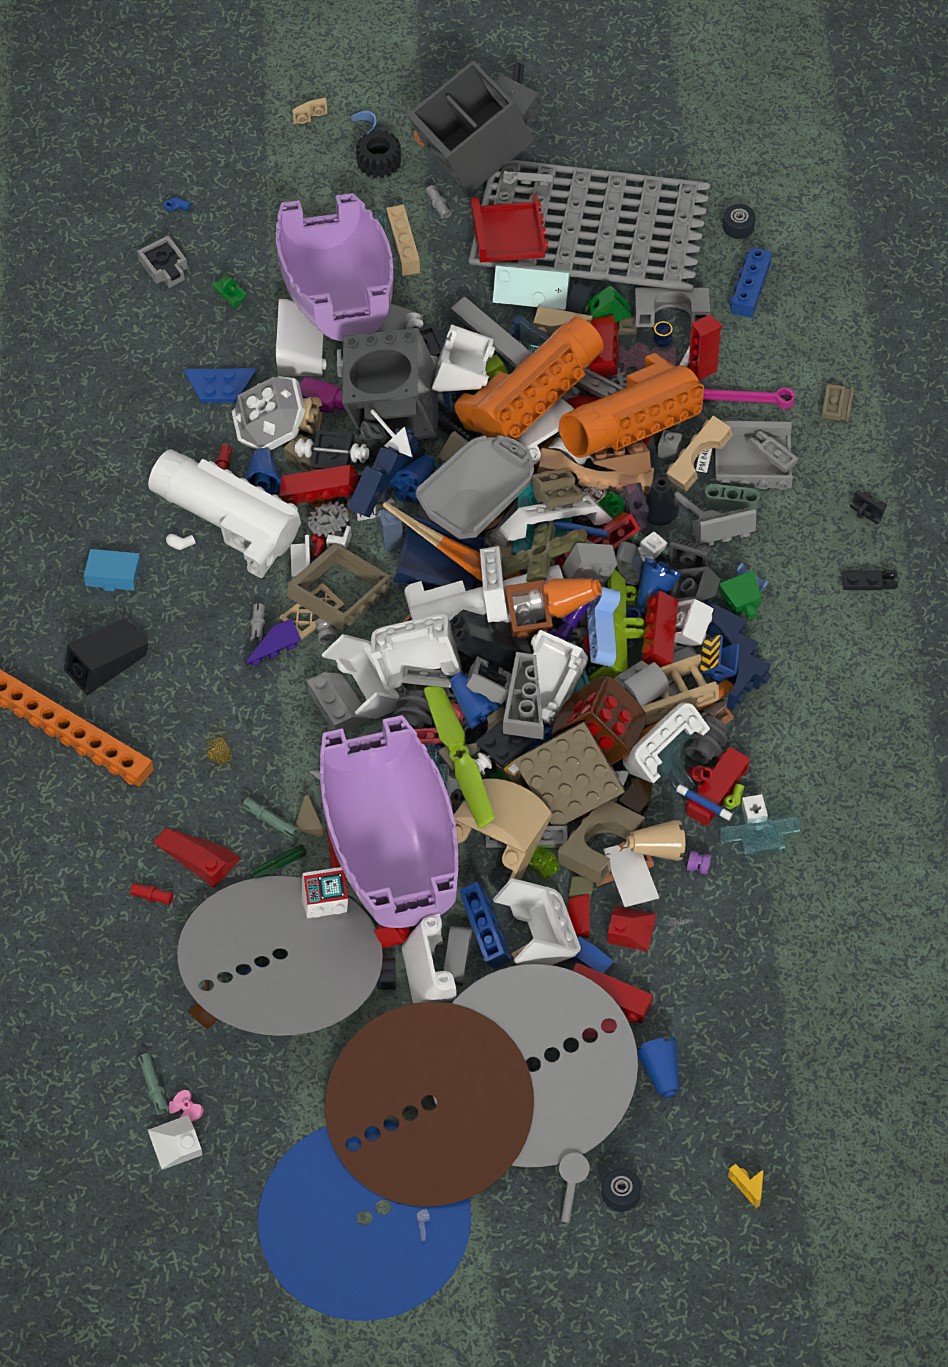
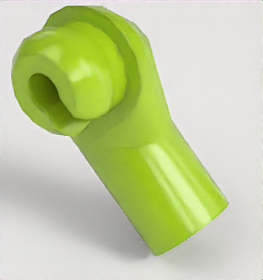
M735 784L733 794L725 797L723 800L726 808L732 809L741 804L745 786Z

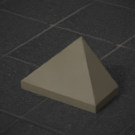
M308 795L304 796L295 826L299 828L298 831L317 838H323V828Z

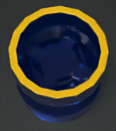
M662 321L654 326V343L656 345L665 347L672 342L673 328L670 323Z

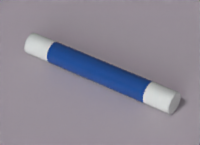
M681 784L676 790L728 821L733 815L731 812Z

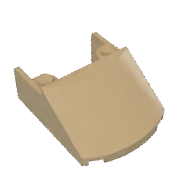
M482 779L495 818L488 825L478 827L466 800H464L454 814L457 844L463 843L468 838L472 829L506 844L507 847L503 853L502 862L508 869L513 870L509 880L511 878L521 880L553 814L538 796L516 783L501 779Z

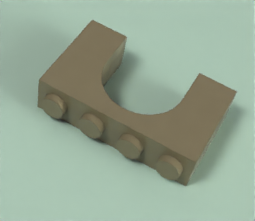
M611 800L594 808L589 816L582 820L577 830L570 834L565 844L559 847L557 852L559 864L600 885L611 872L610 858L588 847V841L600 833H613L627 840V836H630L632 831L646 828L645 817Z

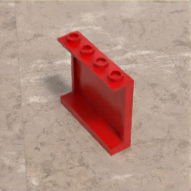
M533 193V202L480 206L479 198H471V213L480 263L545 258V250H548V239H544L546 237V228L542 226L544 218L543 213H540L541 201H537L536 193Z

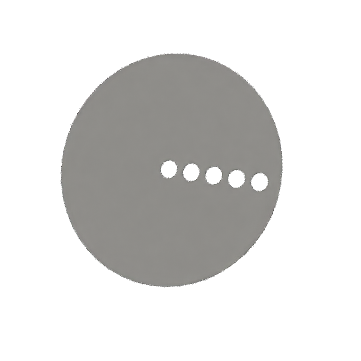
M266 876L244 880L216 892L201 903L191 914L181 932L178 943L179 971L187 990L196 1002L215 1018L226 1024L264 1035L285 1036L310 1033L329 1027L351 1015L367 1000L374 990L380 977L383 958L382 944L374 933L376 927L366 912L349 897L347 912L307 918L301 900L302 878ZM282 948L288 952V956L285 959H276L272 954L273 951ZM259 956H264L269 959L270 963L266 967H258L255 965L254 960ZM240 964H247L251 967V972L247 975H240L236 972V967ZM221 972H229L232 974L233 979L228 983H222L217 979V976ZM202 980H210L214 983V988L210 991H203L198 985Z
M518 965L486 975L465 989L452 1002V1004L472 1009L500 1026L515 1042L525 1061L530 1057H536L541 1062V1067L538 1071L530 1072L534 1090V1111L530 1132L525 1145L512 1166L546 1167L560 1164L562 1158L569 1153L583 1155L601 1143L621 1121L629 1107L637 1081L638 1055L636 1043L628 1020L619 1005L604 989L592 980L574 971L553 965ZM610 1018L617 1023V1028L613 1033H605L601 1029V1024L605 1019ZM587 1028H593L598 1033V1038L593 1043H587L582 1038V1033ZM568 1038H575L579 1042V1048L577 1051L569 1053L563 1048L564 1041ZM550 1047L557 1048L560 1052V1057L556 1062H548L544 1057L545 1051Z

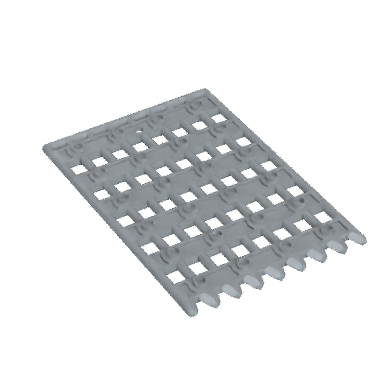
M511 160L502 167V171L498 170L488 178L481 206L489 205V202H493L494 205L533 202V193H536L537 201H541L540 213H543L544 218L542 226H545L546 222L563 224L562 229L545 227L546 235L560 236L559 242L548 240V248L557 249V254L545 253V258L518 260V263L506 261L480 263L479 258H477L478 250L474 235L469 264L496 268L497 264L567 270L571 271L570 277L692 291L693 285L682 281V279L694 278L696 272L686 269L684 266L697 265L698 259L686 254L700 251V246L689 243V240L702 239V234L691 230V228L704 226V221L694 218L693 215L706 214L707 210L704 207L695 205V203L707 202L709 198L707 195L698 193L697 190L710 189L711 186L708 182ZM521 168L538 170L537 174L553 175L554 179L553 182H549V185H538L539 181H531L535 182L534 187L519 186L518 180L513 184L503 182L504 171L520 172ZM556 172L573 174L572 179L555 176ZM495 177L500 178L499 183H494ZM591 177L608 178V183L592 182ZM627 180L644 182L643 187L626 186ZM556 184L571 187L570 191L553 190V186ZM662 184L679 186V192L661 190ZM589 188L606 190L605 196L588 194ZM492 190H497L496 195H491ZM624 193L641 194V200L624 198ZM515 194H532V199L515 198ZM551 197L568 199L567 204L550 202ZM660 197L675 198L677 203L659 202ZM586 201L603 203V208L586 206ZM622 205L639 207V211H623L621 208ZM548 209L565 211V215H548ZM658 209L675 211L674 217L657 215ZM584 213L601 215L600 221L583 219ZM619 219H637L636 225L619 223ZM655 222L670 223L673 226L672 229L655 227ZM581 226L599 228L598 233L581 231ZM617 230L635 232L634 238L616 236ZM653 234L671 236L670 242L652 240ZM579 238L596 240L595 246L578 244ZM615 243L630 244L632 249H616L614 245ZM651 247L668 249V254L650 253ZM576 251L594 253L593 259L575 257ZM612 255L630 257L629 263L611 261ZM545 260L554 261L555 263L554 267L537 265V261ZM648 260L666 262L665 267L649 266ZM573 265L591 266L590 272L573 270ZM610 268L627 270V275L609 274ZM646 273L664 275L663 280L647 279L645 276Z

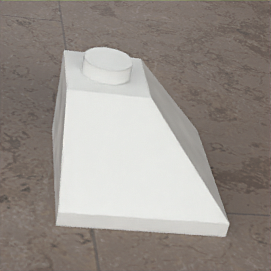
M188 1115L148 1129L162 1170L202 1156L200 1143Z

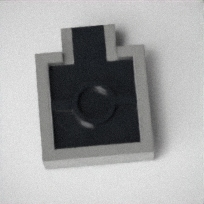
M169 235L137 251L139 262L156 284L164 281L170 288L185 280L183 270L188 268L187 260Z
M477 656L470 668L466 686L472 692L480 693L490 701L502 704L509 693L512 674Z

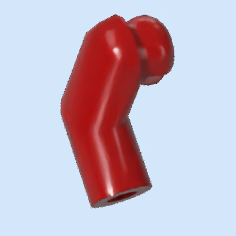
M316 533L311 538V541L315 543L311 556L318 558L324 550L325 537L323 534L319 537Z

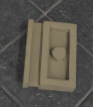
M827 384L821 418L836 421L841 419L849 422L854 388L846 389L844 386Z

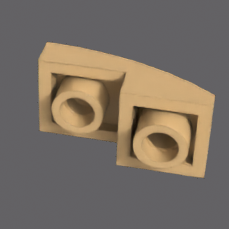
M326 98L312 100L293 109V123L304 124L311 122V116L327 114Z

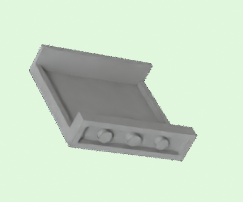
M722 421L731 427L733 436L722 449L715 448V484L760 489L778 488L784 490L792 488V468L786 473L782 472L761 454L753 450L747 443L751 437L760 442L755 436L756 432L760 430L791 452V422Z

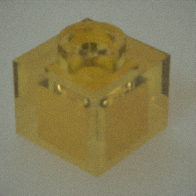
M222 736L207 742L209 749L206 751L207 756L211 762H215L217 767L232 760L230 750Z

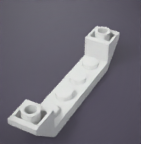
M585 496L583 501L555 508H547L545 504L521 507L500 527V531L509 541L526 538L527 524L586 515L594 525H603L609 523L612 518L590 496Z
M499 546L480 549L488 622H500L508 619L503 585L502 553Z

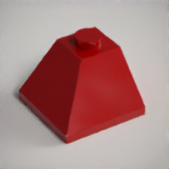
M616 906L609 926L608 943L648 951L656 913Z

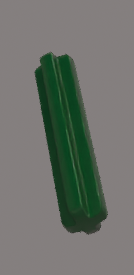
M300 844L250 870L251 877H264L307 854L305 847Z

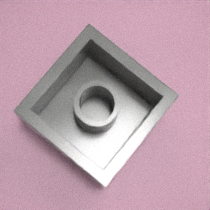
M576 543L562 566L565 579H598L601 587H603L617 566L613 546Z

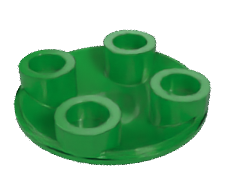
M612 491L608 492L597 503L608 513L612 520L625 510V502L622 496Z

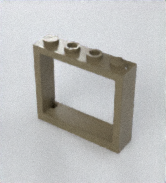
M334 543L288 583L287 597L343 631L348 626H351L360 615H364L371 605H375L383 594L386 595L388 593L391 576L339 544ZM335 563L374 586L345 613L305 590Z

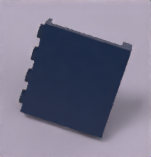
M411 517L430 529L480 552L486 538L479 535L474 538L459 539L437 523L425 520L422 517ZM407 527L394 583L408 586L422 581L424 591L463 581L465 591L473 589L475 576L411 527Z

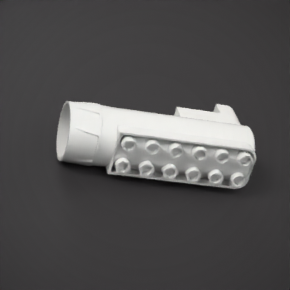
M170 449L159 457L151 471L148 486L152 492L162 496L170 503H174L220 527L224 542L244 554L248 564V572L259 578H263L276 558L287 551L301 525L298 508L295 505L283 502L277 495L266 493L263 488L251 485L246 479L234 476L231 471L219 468L212 461L208 462L202 459L200 463H197L194 459Z
M559 565L549 567L548 579L545 580V584L550 579L563 578ZM527 574L503 580L504 589L507 585L527 583ZM422 581L408 585L404 590L412 620L437 614H446L450 621L463 609L487 616L483 586L465 591L463 581H458L424 591ZM541 593L512 597L517 626L536 624V621L545 619ZM508 616V619L502 620V621L507 622V623H510V622H509V616Z

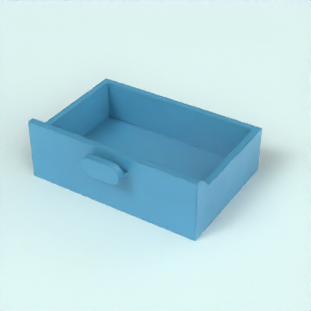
M90 549L84 572L85 586L101 587L105 591H115V589L135 591L141 562L140 553Z

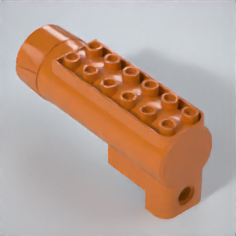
M577 316L571 317L555 330L512 373L499 372L475 395L464 393L456 401L455 411L463 427L466 430L486 435L487 438L501 435L516 440L586 375L583 369L587 368L604 349L600 334L585 319Z
M653 353L645 358L646 368L627 375L626 388L564 414L559 422L562 442L567 450L578 458L597 453L609 446L617 451L698 415L702 410L704 386L699 382L694 372L686 366H674L657 353Z

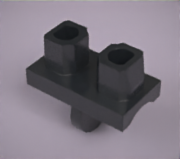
M857 490L850 507L858 512L857 517L859 519L865 516L878 525L882 520L887 504L882 501H874L871 494L867 491L862 493Z

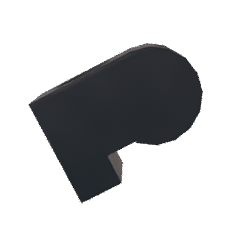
M382 958V968L377 981V990H396V958Z

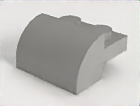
M640 661L613 678L641 707L670 689L666 675L654 662L648 665L644 661Z

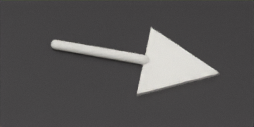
M372 409L371 413L392 436V439L384 446L387 448L390 446L399 450L400 453L412 457L405 427L395 435Z

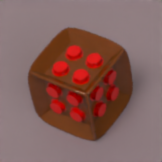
M605 676L581 688L565 702L553 725L552 736L554 738L585 721L610 765L625 757L636 745L646 723V713L641 705L617 681L609 676Z

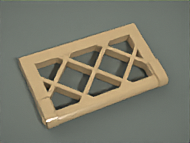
M321 583L310 592L315 596L320 592L324 593L325 598L320 599L326 603H335L336 605L333 607L338 610L345 606L324 583ZM297 603L278 618L281 622L289 620L288 617L293 613H297L296 621H293L302 640L316 629L315 623L321 617L316 621H312L313 612L308 609H300L302 606ZM299 613H310V621H298ZM298 625H310L303 631L298 628Z

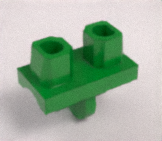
M226 274L218 282L212 284V288L234 308L241 305L242 300L247 297V293L236 284V280L229 278Z

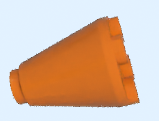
M554 578L548 580V583L543 586L544 592L550 601L548 603L549 613L551 615L555 614L558 618L568 615L598 598L599 595H602V587L598 579Z

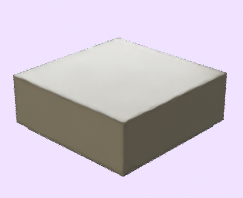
M634 317L619 321L618 335L637 336Z

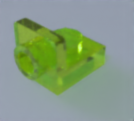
M538 845L528 865L539 870L543 879L548 880L560 869V866L553 853Z

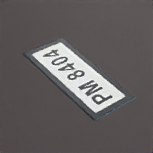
M714 448L704 450L697 456L695 463L696 473L709 474Z

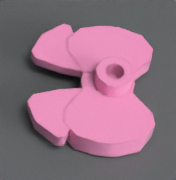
M188 1090L180 1091L174 1097L173 1102H169L170 1114H174L182 1109L184 1112L181 1117L188 1115L191 1122L197 1121L202 1116L204 1110L203 1106L194 1104L191 1101L192 1094Z

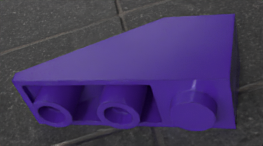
M292 619L273 626L246 660L245 665L251 664L252 667L263 662L262 658L269 656L271 659L280 655L279 651L285 648L287 651L298 647L297 643L301 641V638Z

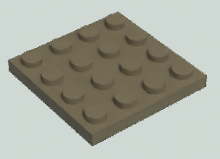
M585 721L514 759L532 793L538 796L553 814L549 821L552 826H563L625 792L622 783Z

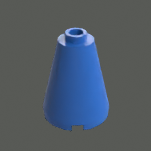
M256 449L244 479L255 487L263 488L270 495H277L280 491L281 479L273 455L269 449Z
M663 1037L641 1044L642 1049L636 1047L638 1058L658 1095L664 1096V1098L675 1096L676 1091L679 1090L677 1042L675 1037H670V1041H665Z

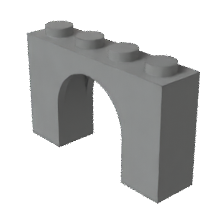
M635 288L636 327H654L655 313L660 309L669 307L687 311L692 325L693 322L710 315L709 288H693L692 291L668 288Z

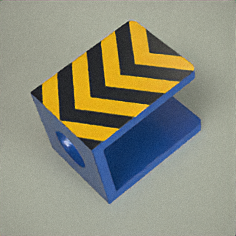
M721 635L703 642L700 673L717 681L737 675L740 646L738 643L722 648L723 636Z

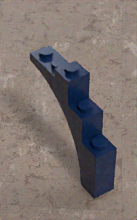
M396 428L394 434L396 435L400 429ZM405 428L412 457L402 454L399 450L390 446L387 449L381 447L373 467H365L348 505V509L370 518L378 500L395 474L412 458L424 456L426 449L422 448V443L418 442V438L413 436V431Z
M706 600L704 604L713 608L712 620L706 632L711 637L723 636L722 648L735 643L740 645L735 685L729 693L726 707L734 710L738 704L741 705L743 703L746 693H750L753 687L759 690L763 683H768L771 677L769 673L771 665L757 658L759 655V651H757L759 642L746 636L747 620Z

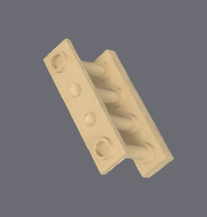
M700 654L660 667L667 680L673 678L681 693L670 697L666 691L660 695L662 700L653 703L650 701L642 708L646 713L645 725L661 720L668 712L682 702L692 704L697 708L719 700V687L716 681L707 684L700 673ZM692 673L699 687L688 690L681 677Z

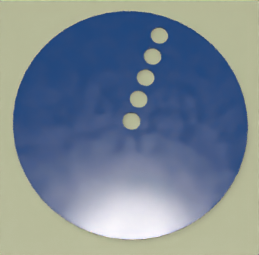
M384 1120V1128L388 1131H395L399 1127V1123ZM327 1126L300 1140L280 1159L266 1182L258 1214L261 1248L272 1273L280 1284L298 1301L322 1314L357 1321L393 1317L407 1312L431 1298L444 1286L457 1269L468 1243L471 1226L469 1198L443 1206H410L388 1200L363 1186L351 1175L339 1159L331 1143ZM371 1126L366 1129L365 1138L368 1141L374 1142L379 1139L380 1130L377 1127ZM351 1137L346 1141V1148L350 1152H356L361 1148V1140L357 1137ZM380 1200H387L391 1204V1211L386 1215L377 1213L375 1209L376 1203ZM363 1210L369 1211L373 1216L372 1222L365 1226L360 1225L356 1219L357 1214Z

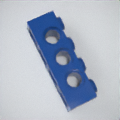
M477 881L460 889L462 900L485 962L492 968H497L511 961L512 957L486 888Z

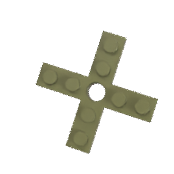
M553 521L541 523L535 528L531 549L522 550L514 556L501 559L503 577L528 567L527 582L547 580L549 566L555 564L556 556L571 551L576 543H586L587 532L582 528L580 530H573L565 536L554 538L556 526Z

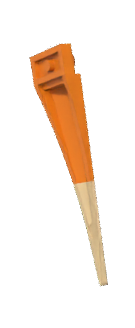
M387 502L382 505L483 582L480 552L430 529ZM517 571L512 574L504 576L503 580H507L524 574L520 571Z

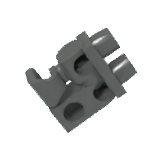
M362 421L361 434H354L353 445L357 443L361 447L362 444H365L369 449V458L364 463L367 461L375 462L381 447L385 448L384 445L392 439V436L381 424ZM387 425V426L391 429V431L394 433L393 427L390 426V425ZM359 459L357 460V463H358V464H361V465L364 464V463H361Z

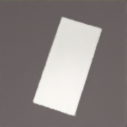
M618 845L603 849L606 857L610 858L611 872L624 907L659 899L643 854L631 852L630 848L619 851L621 848Z

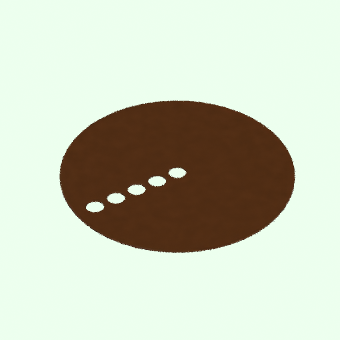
M420 1002L392 1009L367 1023L349 1040L338 1056L329 1077L325 1097V1118L329 1137L336 1154L351 1175L363 1186L388 1200L421 1207L443 1206L466 1200L479 1194L501 1178L512 1166L525 1145L530 1132L534 1111V1090L527 1063L515 1042L500 1026L486 1016L472 1009L444 1002ZM428 1095L434 1096L437 1100V1106L430 1111L425 1110L421 1105L422 1099ZM407 1106H414L418 1110V1116L413 1121L405 1120L402 1115L404 1108ZM389 1116H395L399 1120V1127L395 1131H388L384 1128V1120ZM371 1126L377 1127L380 1130V1137L374 1142H370L365 1138V1131ZM351 1137H357L361 1140V1148L356 1152H350L346 1148V1141Z

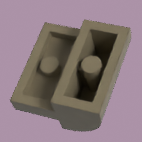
M567 468L532 475V489L538 504L544 503L547 508H555L583 501V494L575 485V477Z

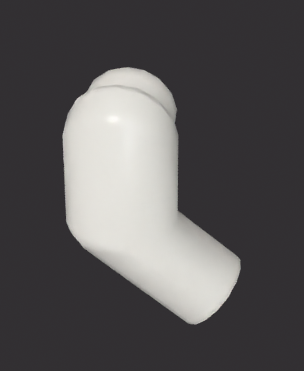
M169 534L166 537L167 544L177 550H182L195 544V539L192 535L181 538L177 535Z

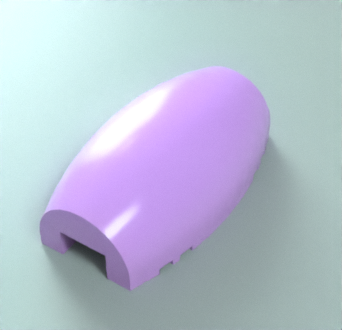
M353 193L335 195L336 214L303 218V210L299 200L281 203L277 215L278 221L276 222L277 257L287 290L298 309L313 326L334 340L344 341L345 335L376 332L388 315L394 280L390 244L379 221L373 218L371 210H366L365 204Z
M403 715L383 719L382 732L349 740H346L343 728L324 732L320 753V786L323 812L336 857L359 900L377 923L390 928L411 927L418 925L428 915L438 913L442 915L451 908L456 900L458 844L450 799L442 777L433 759L427 753V748L420 742L417 733Z

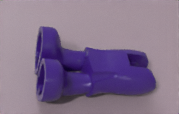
M590 602L562 617L563 623L558 628L552 627L549 634L568 642L573 628L576 629L578 621L589 608Z

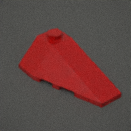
M165 828L153 841L156 846L214 888L241 860L239 856L224 846L169 828Z

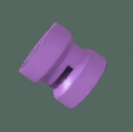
M691 850L687 870H697L701 874L707 875L712 855H700L697 851Z

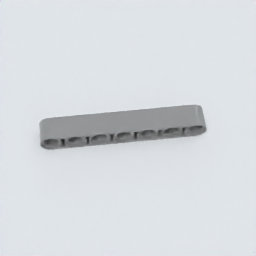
M465 296L450 308L453 314L474 333L494 339L492 347H495V351L515 368L531 355L521 343Z

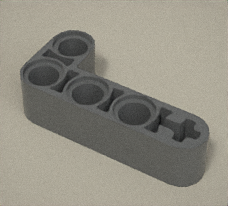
M620 542L616 555L617 566L615 570L625 579L626 584L639 585L643 564L639 550L632 543Z

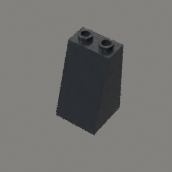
M464 609L449 621L456 647L473 659H476L478 656L502 668L503 671L505 670L512 674L516 652L533 654L528 637H512L510 623L504 621L488 622L487 616Z
M123 618L68 644L64 671L88 696L145 657L149 643L136 630L133 624L126 618Z

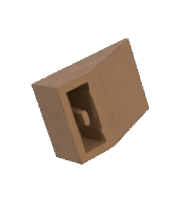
M642 440L617 451L609 446L602 451L589 455L595 465L626 474L637 475L651 472L650 451Z

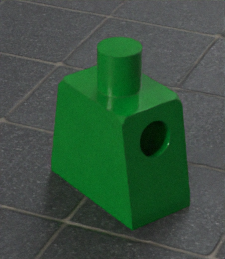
M611 285L589 301L591 311L585 314L592 316V319L613 315L616 323L632 316L629 302Z
M753 570L719 583V593L735 615L745 612L748 620L755 619L759 615L756 608L761 606V595Z

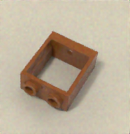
M545 580L505 586L504 593L512 637L526 638L529 634H538L540 630L546 633L552 630V619L548 610V596L543 588ZM541 593L545 622L517 626L512 597Z

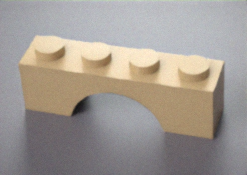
M404 204L387 207V223L390 233L394 237L402 276L420 273V259Z
M712 416L710 420H706L702 430L692 437L689 446L684 448L676 462L671 463L667 468L666 474L668 479L687 492L698 479L694 468L697 456L710 448L722 449L733 436L731 427L715 416Z

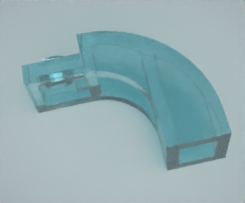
M685 730L681 731L657 754L662 761L657 768L663 781L672 780L676 789L681 784L692 790L696 785L682 765L681 750L685 742L694 733L689 735Z

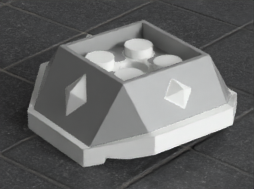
M272 377L238 395L232 416L240 443L254 449L266 448L272 450L297 437L298 427L303 420L306 410L299 382L295 378Z

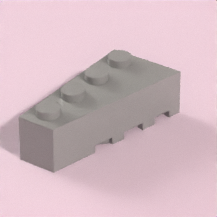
M516 652L503 720V734L543 739L544 726L537 657L534 654Z

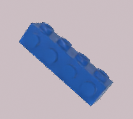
M751 247L749 254H745L743 261L745 266L741 267L739 272L740 281H736L734 286L735 295H731L729 306H732L731 313L753 318L771 265V251Z

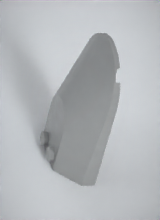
M486 435L477 437L464 445L416 489V497L428 517L459 539L474 538L530 484L534 473L533 458L524 445L512 438L501 435L489 438Z

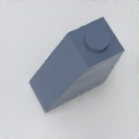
M387 509L379 510L376 522L384 550L389 551L402 548V521Z

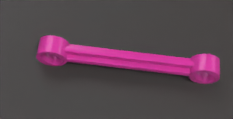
M781 388L776 393L704 389L703 400L776 403L782 409L792 407L795 394L790 388ZM787 395L791 400L785 401L780 396Z

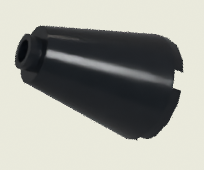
M657 477L653 480L641 504V513L653 525H668L677 518L679 505L670 480L666 477Z

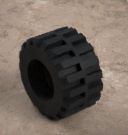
M377 130V132L370 131V134L365 133L363 138L360 137L358 140L359 143L356 144L358 168L361 169L362 173L366 172V176L370 177V175H373V178H377V176L384 178V175L391 176V172L395 173L401 163V146L398 138H394L392 133L388 134V131L381 132V130Z

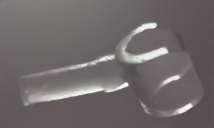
M674 917L670 918L664 923V925L671 926L667 933L671 934L679 926L692 923L693 918L690 917L683 920H677Z
M424 1209L417 1213L421 1241H426L424 1222L430 1221L428 1210Z

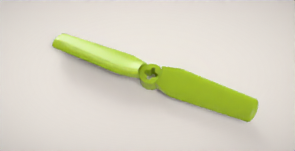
M427 686L424 688V693L439 738L450 750V759L455 766V778L477 826L484 827L494 820L495 815L477 763L472 759L469 749L465 746V732L444 687Z

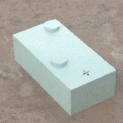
M497 264L493 303L532 307L543 306L566 310L571 271Z

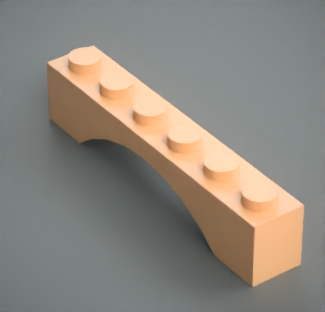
M545 448L541 449L537 474L567 468L577 475L578 485L596 487L600 490L616 491L622 494H633L638 497L646 496L652 484L654 468H651V472L630 475L619 471H596L576 464L561 451Z

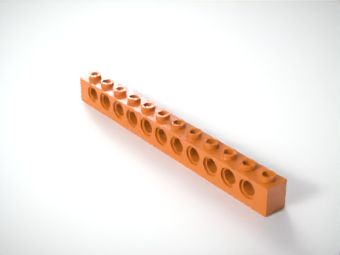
M0 669V690L5 689L0 691V706L2 708H9L17 717L26 718L32 726L36 728L39 726L50 737L55 736L65 746L74 747L80 755H87L95 764L99 766L102 764L107 767L110 773L122 776L130 785L135 784L140 787L154 770L152 760Z

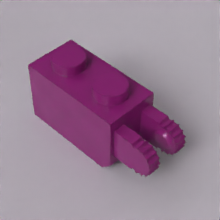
M304 377L300 385L302 398H320L322 406H319V411L331 413L335 408L346 411L342 404L343 392L340 391L339 386L321 382L314 378Z

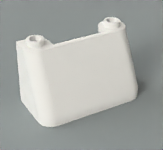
M279 299L276 340L278 376H323V370H326L327 367L326 358H323V333L309 322L294 301Z
M451 325L439 356L432 390L443 392L481 389L482 386L485 387L489 378L486 375L485 367L488 357L492 358L495 347H492L494 339Z
M561 398L516 439L530 452L533 458V465L541 457V452L537 445L557 433L561 417L574 410L571 405Z
M437 614L381 627L372 633L371 656L385 690L397 689L403 684L404 667L430 670L441 668L443 674L449 676L461 672L462 666L451 625L446 614Z
M540 630L532 638L531 645L533 646V654L537 657L543 723L553 728L562 706L571 697L586 667L588 656L582 648ZM507 695V697H506L505 700H504L506 704H507L508 695Z
M682 702L668 712L636 743L632 750L623 757V764L630 774L654 783L661 777L657 773V766L662 761L657 754L681 731L685 730L689 735L693 732L704 735L710 730L709 726L692 704Z
M440 913L423 918L402 944V954L413 1004L420 1002L452 1004L456 999V986L453 975L447 971L435 972L432 956L435 955L436 946L443 944Z

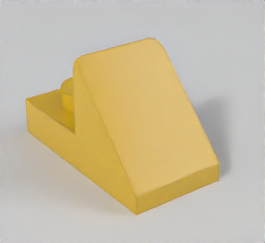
M736 1164L729 1169L728 1177L748 1200L758 1208L761 1202L763 1170L749 1179L750 1176L745 1169H740Z

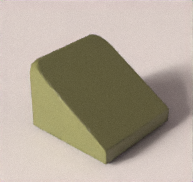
M583 876L572 877L569 896L577 897L589 894L590 899L594 882Z

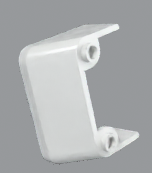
M342 634L322 654L324 658L336 660L337 667L341 672L352 674L367 701L355 711L356 715L370 719L380 718L395 711L398 699L405 696L406 689L403 684L397 689H384L371 656V641Z
M511 878L493 898V901L496 903L510 906L513 916L518 920L528 922L533 939L514 959L515 963L522 965H554L574 957L580 951L581 947L563 898L555 889Z

